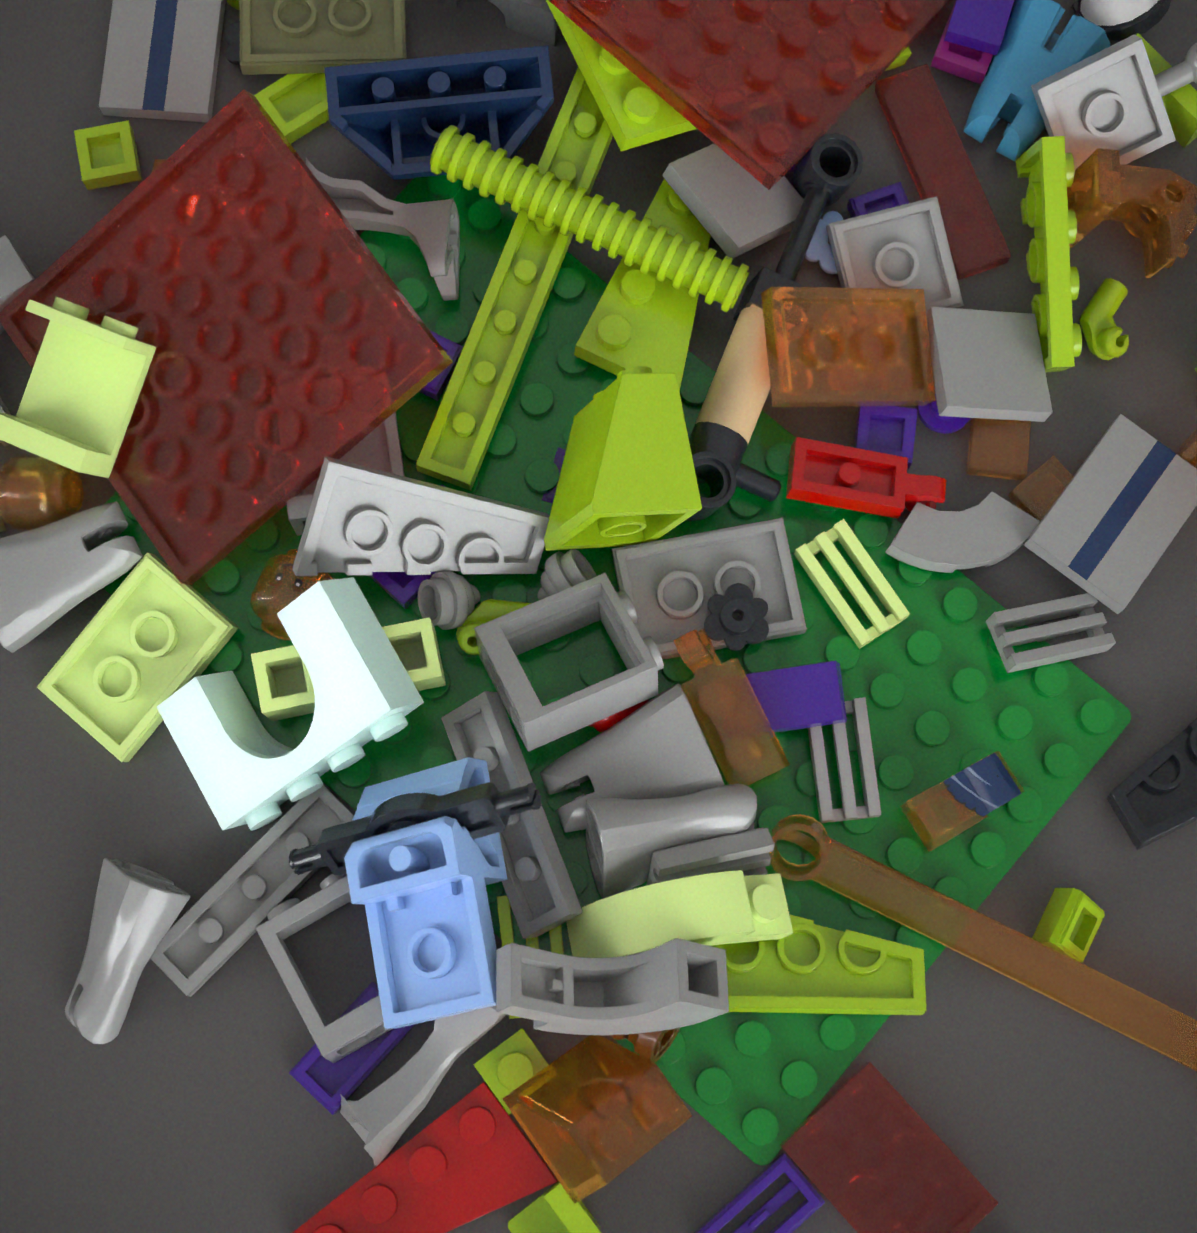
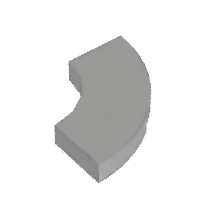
M991 492L979 505L960 512L938 511L917 502L885 553L911 566L935 572L953 573L955 569H969L980 566L989 567L1017 551L1030 537L1040 521L994 492Z

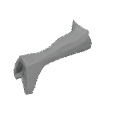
M306 157L305 198L301 225L297 232L371 230L408 236L420 248L428 265L430 275L434 277L443 300L458 299L460 228L459 214L453 199L404 204L385 198L361 180L332 178L318 171Z
M496 1005L435 1019L434 1030L421 1049L399 1071L358 1101H346L341 1095L340 1113L365 1142L364 1149L373 1158L374 1165L378 1166L405 1130L426 1107L455 1060L506 1016V1014L496 1012Z

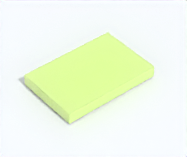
M147 552L43 678L37 688L118 760L129 762L163 721L157 706L194 677L200 676L239 627L157 556Z

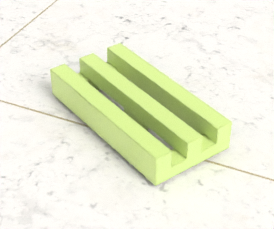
M844 519L836 523L829 531H824L817 535L807 545L805 543L795 550V557L859 649L910 615ZM837 540L840 542L890 615L887 617L883 616L833 544ZM822 551L873 626L867 630L864 629L814 555Z

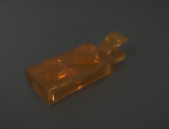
M694 629L675 639L674 643L681 658L695 676V678L681 684V687L728 784H745L749 786L790 766L738 658L730 659L721 664L713 644L704 629L699 631Z

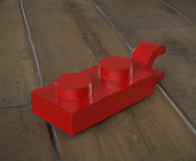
M796 437L790 450L786 498L898 519L905 506L911 511L917 502L936 510V503H944L946 479L932 475L907 473V457Z

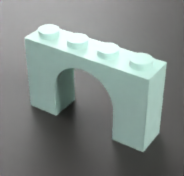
M354 577L318 581L277 613L310 674L315 695V709L311 727L304 740L295 749L279 743L265 730L233 671L194 677L157 706L160 715L222 830L247 824L249 829L253 831L273 822L282 815L279 807L288 799L291 802L300 800L317 791L323 786L320 776L330 769L333 772H337L359 761L365 756L362 746L373 738L376 742H379L404 729L408 725L405 716L424 703Z

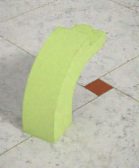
M743 870L684 877L628 890L582 907V914L566 922L572 956L584 958H611L633 955L648 951L676 938L713 946L776 940L793 933L781 874L744 876Z

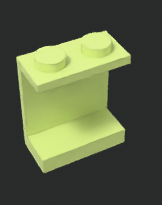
M57 296L52 307L29 299L25 310L49 319L50 322L16 416L0 412V440L76 472L109 478L156 347L135 339L139 328L106 315H104L101 325L87 320L90 309Z

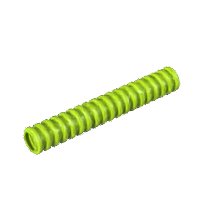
M450 125L447 129L443 130L432 151L430 158L432 173L439 175L445 172L447 173V180L451 182H456L460 179L463 181V187L468 190H472L475 186L479 188V195L486 198L492 194L495 196V203L499 205H504L506 202L511 203L512 211L519 213L523 209L527 211V218L533 221L540 217L544 219L543 225L548 228H552L555 224L560 227L559 233L567 236L570 232L576 234L575 240L582 244L585 240L592 242L591 248L596 251L603 247L608 250V257L613 259L620 255L624 257V264L627 266L637 263L641 265L640 272L647 274L651 270L657 273L656 279L661 282L668 278L673 281L672 287L680 289L683 285L689 288L688 295L696 297L700 293L706 296L704 302L709 305L714 301L721 303L720 309L726 313L730 308H734L750 274L748 272V265L742 263L740 267L732 264L733 258L727 255L722 260L716 257L717 250L709 248L707 252L699 249L700 242L693 240L689 244L683 241L684 235L679 232L672 236L668 234V227L660 225L657 229L651 226L652 219L644 217L640 221L635 218L636 212L631 209L627 210L626 213L619 211L620 204L611 202L610 205L603 203L604 197L599 194L592 198L587 195L588 189L582 186L575 190L571 188L572 182L568 179L558 182L555 180V173L547 171L545 174L539 173L538 165L531 163L527 167L523 165V158L519 156H514L513 159L507 157V150L498 148L495 152L491 150V143L486 140L478 144L475 142V135L466 133L462 136L459 134V128L454 125Z

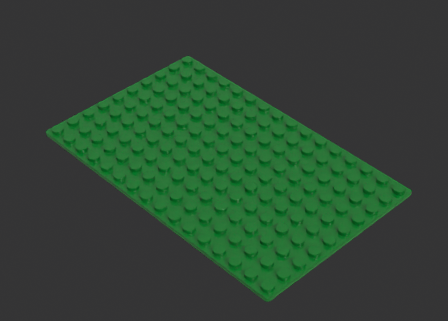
M447 175L414 178L394 201L411 204L453 199L456 203L460 228L459 297L456 300H443L434 277L430 275L428 265L420 248L410 237L390 232L364 230L324 273L327 305L328 379L342 377L345 371L352 368L368 367L338 352L336 346L363 297L464 347L518 213L511 210V205L508 202L504 205H499L495 203L494 195L490 194L486 198L479 195V188L474 186L472 190H468L463 187L462 180L458 179L456 182H451L447 180ZM568 251L566 252L471 491L418 472L416 468V462L447 386L437 401L390 378L405 477L439 486L443 484L447 488L547 513L550 516L553 503L542 501L543 494L552 491L558 484L559 470L553 462L557 448L566 450L574 416L593 400L594 394L603 391L617 379V375L574 356L575 346L608 284ZM312 287L304 294L305 369H314ZM291 308L282 317L283 370H292ZM267 332L105 504L117 501L128 522L127 528L120 535L112 539L133 536L143 556L147 552L157 556L239 627L201 675L233 671L265 730L279 743L295 749L306 737L311 727L314 713L272 721L263 715L251 658L253 653L294 645L277 613L302 595L291 587L295 586V580L301 579L303 581L301 587L295 586V588L305 592L318 581L354 577L381 627L423 618L418 606V597L405 610L368 575L347 576L345 572L317 573V576H295L292 570L293 566H282L284 564H294L302 535H296L288 519L286 498L290 496L279 412L273 398V390L268 383ZM689 350L680 387V397L688 438L691 435L716 373ZM761 410L741 463L779 480L782 487L778 497L774 501L769 502L736 486L731 499L715 513L700 521L685 520L656 541L783 518L807 630L804 634L766 640L759 644H745L744 648L740 651H731L728 648L663 659L664 667L658 670V695L677 683L681 685L716 762L724 785L745 784L752 788L756 794L757 810L754 829L768 828L774 841L773 852H768L771 857L770 865L765 866L767 874H781L789 915L813 920V924L843 932L851 930L923 949L926 973L1130 723L1131 712L1125 705L1069 660L1007 673L986 623V620L993 612L1007 609L958 569H955L953 573L924 570L901 562L886 554V550L903 525L895 518L786 498L790 450L796 437ZM696 476L700 496L710 498L711 493L708 484L701 477ZM842 519L846 521L910 613L905 620L860 649L794 555L797 548L805 543L807 545L822 532L829 531ZM838 540L833 544L883 616L887 617L890 615ZM544 546L536 574H462L460 571L450 572L463 576L469 584L474 585L478 589L481 599L475 604V608L481 602L488 599L534 603L539 601L537 594L542 587L540 580L542 573L545 571L546 560L558 551L565 554L571 549L546 551ZM625 546L576 549L587 559L597 576L606 573L615 591L618 592L619 588L612 549ZM822 551L815 554V558L864 629L867 630L873 626ZM134 567L105 586L104 589L112 595ZM279 573L284 575L281 581L275 579ZM269 582L272 584H279L280 582H283V584L281 586H272L269 584ZM600 620L516 656L542 707L628 670ZM438 625L434 626L446 685L418 691L424 703L405 716L408 725L404 729L379 742H376L373 738L362 746L365 756L359 761L337 772H333L330 769L320 776L322 782L355 811L365 787L457 761L441 718L484 691L497 692L479 654L471 655L460 648L456 635L457 628L443 630ZM1024 625V626L1009 628V629H1005V630H1006V632H1010V631H1015V630L1024 629V628H1029V627H1028L1027 625ZM1035 641L1012 647L1014 652L1018 653L1051 645L1046 641ZM829 661L840 663L844 701L866 697L882 815L875 818L820 823L808 729L803 728L733 739L727 737L720 678ZM506 710L532 781L536 785V790L538 789L540 792L542 807L580 906L582 908L601 900L602 897L594 883L586 849V829L565 833L556 813L558 808L572 802L582 794L588 795L595 792L591 780H587L575 788L549 795L539 772L567 752L602 732H598L594 727L586 726L528 752ZM848 714L846 715L847 722H845L856 807L865 806L853 716ZM832 724L822 726L832 808L839 809L843 808L833 730ZM996 752L1021 791V794L981 817L974 810L971 811L964 804L954 800V796H951V793L947 791V786L944 785L943 781ZM502 881L486 885L494 934L500 939L497 897L507 895ZM647 882L640 884L632 889L646 886ZM511 908L514 942L518 945L527 946L526 938L523 939ZM565 922L561 924L564 955L572 956L567 923ZM549 931L538 936L539 949L551 952ZM727 1012L700 1023L681 1027L668 1050L653 1064L635 1053L633 1043L627 1039L616 1041L757 1165L764 1166L774 1159L890 1015Z

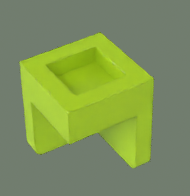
M564 1177L508 1222V1229L511 1233H601L600 1225Z

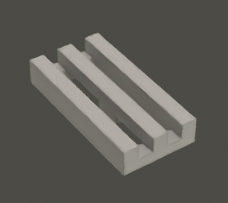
M1085 593L993 612L986 620V623L1007 673L1107 652L1116 644L1112 633L1105 634L1102 627L1107 621L1103 612L1096 613L1093 608L1098 602L1097 599L1091 594ZM1079 614V617L1038 625L1010 632H1006L1005 630L1009 628ZM1086 631L1088 638L1015 653L1012 647L1035 641L1050 640Z
M866 697L845 701L846 715L852 714L865 806L856 807L845 722L832 724L843 808L839 809L832 808L822 726L807 728L820 823L875 818L882 815Z
M758 828L660 849L652 852L647 885L684 877L743 870L744 876L767 874L765 866H769L771 861L768 852H773L775 844L768 828Z

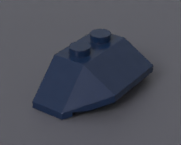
M548 45L324 67L330 124L393 180L447 175L445 172L439 175L432 173L430 158L439 136L450 125L458 127L459 134L462 136L466 133L475 135V142L478 144L483 140L490 142L491 150L495 152L498 148L507 150V157L512 159L554 103Z

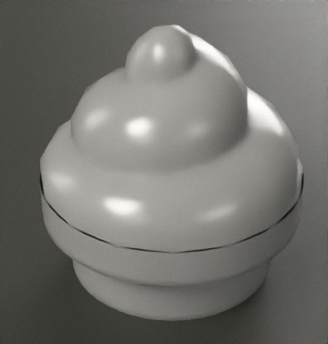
M571 549L565 554L558 551L545 562V571L542 573L540 580L542 587L539 589L537 597L539 600L544 599L597 575L587 559L578 550Z
M450 571L434 573L430 579L421 582L418 590V606L422 618L430 617L433 625H438L443 630L462 626L467 616L474 610L475 604L481 599L480 592L474 585L469 584L463 576Z

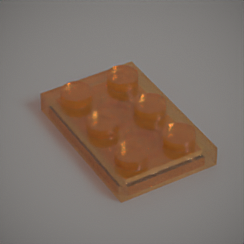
M770 287L761 293L773 407L924 406L936 401L924 289Z

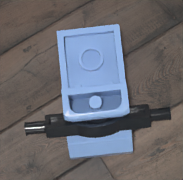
M467 757L365 787L357 805L353 821L325 828L321 833L318 843L315 845L291 850L289 863L291 869L295 868V874H304V872L328 866L336 876L347 874L351 903L365 905L385 1029L406 1027L496 1005L497 947L486 885L508 880L499 832L506 829L511 815L532 809L536 810L541 807L540 792L538 789L535 790L536 785L534 783L499 792L495 784L490 782L487 761Z

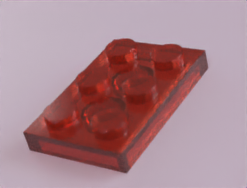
M866 1062L779 1145L857 1233H969L999 1204L871 1062Z

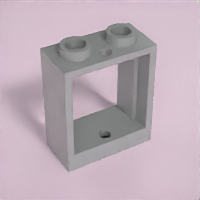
M606 573L474 628L479 657L528 752L658 695V670L664 667L659 649L651 636L641 637L634 625L637 622V615L628 594L624 590L616 592ZM600 620L628 670L542 707L516 656Z
M331 874L320 883L321 891L301 902L298 898H293L277 905L267 914L268 921L256 927L322 1057L332 1063H336L392 1030L384 1028L380 997L378 995L328 1025L284 939L351 901L347 874L340 876Z

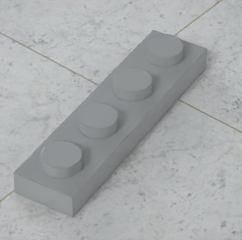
M484 691L441 718L456 759L461 760L471 757L486 760L490 782L495 784L499 792L533 783L498 692ZM542 804L539 809L511 815L506 829L499 832L508 879L502 881L523 939L533 938L582 914L583 911Z
M324 785L312 794L300 799L167 931L150 959L186 996L192 997L257 931L256 927L268 920L267 914L269 911L287 901L318 870L314 869L300 875L295 874V868L291 869L289 863L291 850L317 844L325 828L353 821L354 815Z

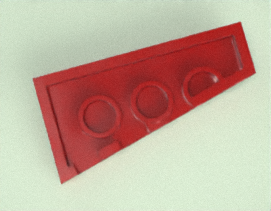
M484 1081L292 1233H446L558 1182V1179Z

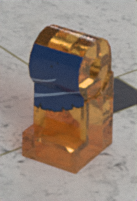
M998 750L939 784L912 797L900 807L924 846L930 852L988 817L987 814L1025 791Z

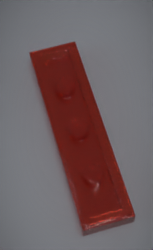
M928 64L878 80L874 91L921 199L924 200L937 196L957 280L1008 263L1012 256Z

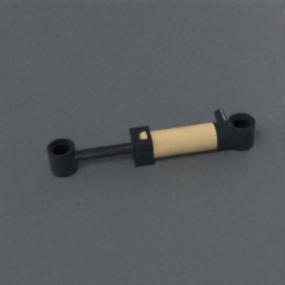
M833 133L820 137L795 167L792 177L793 185L804 201L777 268L774 272L763 267L746 286L733 318L737 322L689 437L696 476L706 481L711 493L710 498L700 496L702 509L687 520L689 521L704 520L715 513L731 499L736 486L769 502L774 501L780 493L782 485L779 480L741 463L791 335L801 326L814 294L813 290L795 282L823 210L826 206L837 202L862 172V153L856 143L847 136ZM820 164L831 169L835 177L826 174Z

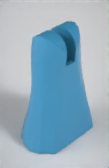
M1014 0L997 56L993 55L986 75L972 103L963 130L966 135L982 143L989 131L997 125L1001 118L1010 122L1007 124L1003 139L996 152L1012 161H1016L1046 127L1031 85L1111 46L1103 28L1082 16L1074 14L1061 36L1055 33L1065 9L1053 0Z

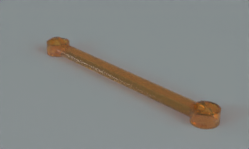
M803 814L790 815L780 820L773 828L771 837L775 846L773 852H768L771 857L770 864L782 877L793 881L812 879L1197 1071V1020L829 838L823 825L813 817ZM798 830L809 833L816 839V841L808 837L807 835L798 832ZM783 839L796 843L809 851L816 860L802 865L790 863L780 855L777 850L776 841Z

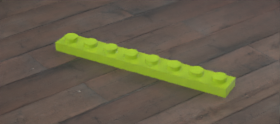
M579 66L538 166L539 173L545 174L547 171L555 173V180L561 182L563 179L570 180L572 182L571 188L575 190L580 186L587 188V195L589 196L613 134ZM523 209L518 213L416 462L418 472L471 491L574 233L570 232L567 236L559 233V226L554 224L552 228L545 227L543 225L544 219L538 217L533 221L527 218V211Z

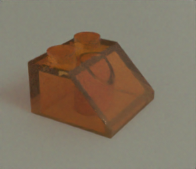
M589 1035L503 1098V1101L574 1204L607 1185L692 1117V1114L657 1064H652L642 1056L601 1035Z

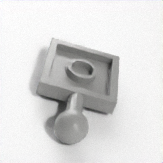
M1132 35L1031 85L1049 137L1065 136V153L1071 152L1073 155L1074 180L1071 186L1073 190L1176 140L1162 97L1191 82L1197 83V42L1189 48L1183 62L1154 76L1142 38Z

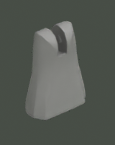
M117 501L95 506L26 532L0 538V643L9 652L14 653L28 644L77 604L127 573L143 558L133 536L112 539L120 535L128 526L125 515Z
M678 683L655 696L612 727L567 752L539 772L549 795L575 788L587 780H591L595 792L588 795L582 794L572 802L556 810L565 833L583 830L588 827L586 818L587 798H671L724 786L719 769L681 685Z
M731 784L671 798H587L586 818L588 827L586 828V849L598 893L604 899L647 882L652 852L753 830L757 810L756 794L752 788L745 784Z
M105 857L103 860L85 955L71 995L65 1006V1014L68 1021L77 1028V1031L93 1044H105L118 1036L130 1007L138 980L147 962L191 897L182 888L175 886L174 882L166 876L119 859Z

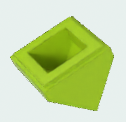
M1055 888L1031 941L1081 965L1105 916V911L1081 890L1075 888Z

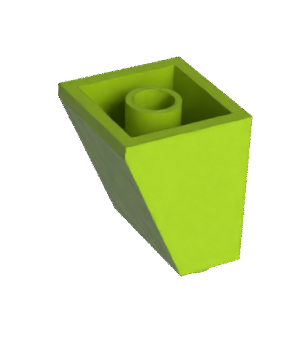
M646 366L625 369L617 374V379L607 388L594 394L593 400L574 416L544 537L546 551L630 546L656 541L702 509L676 373H652V369Z

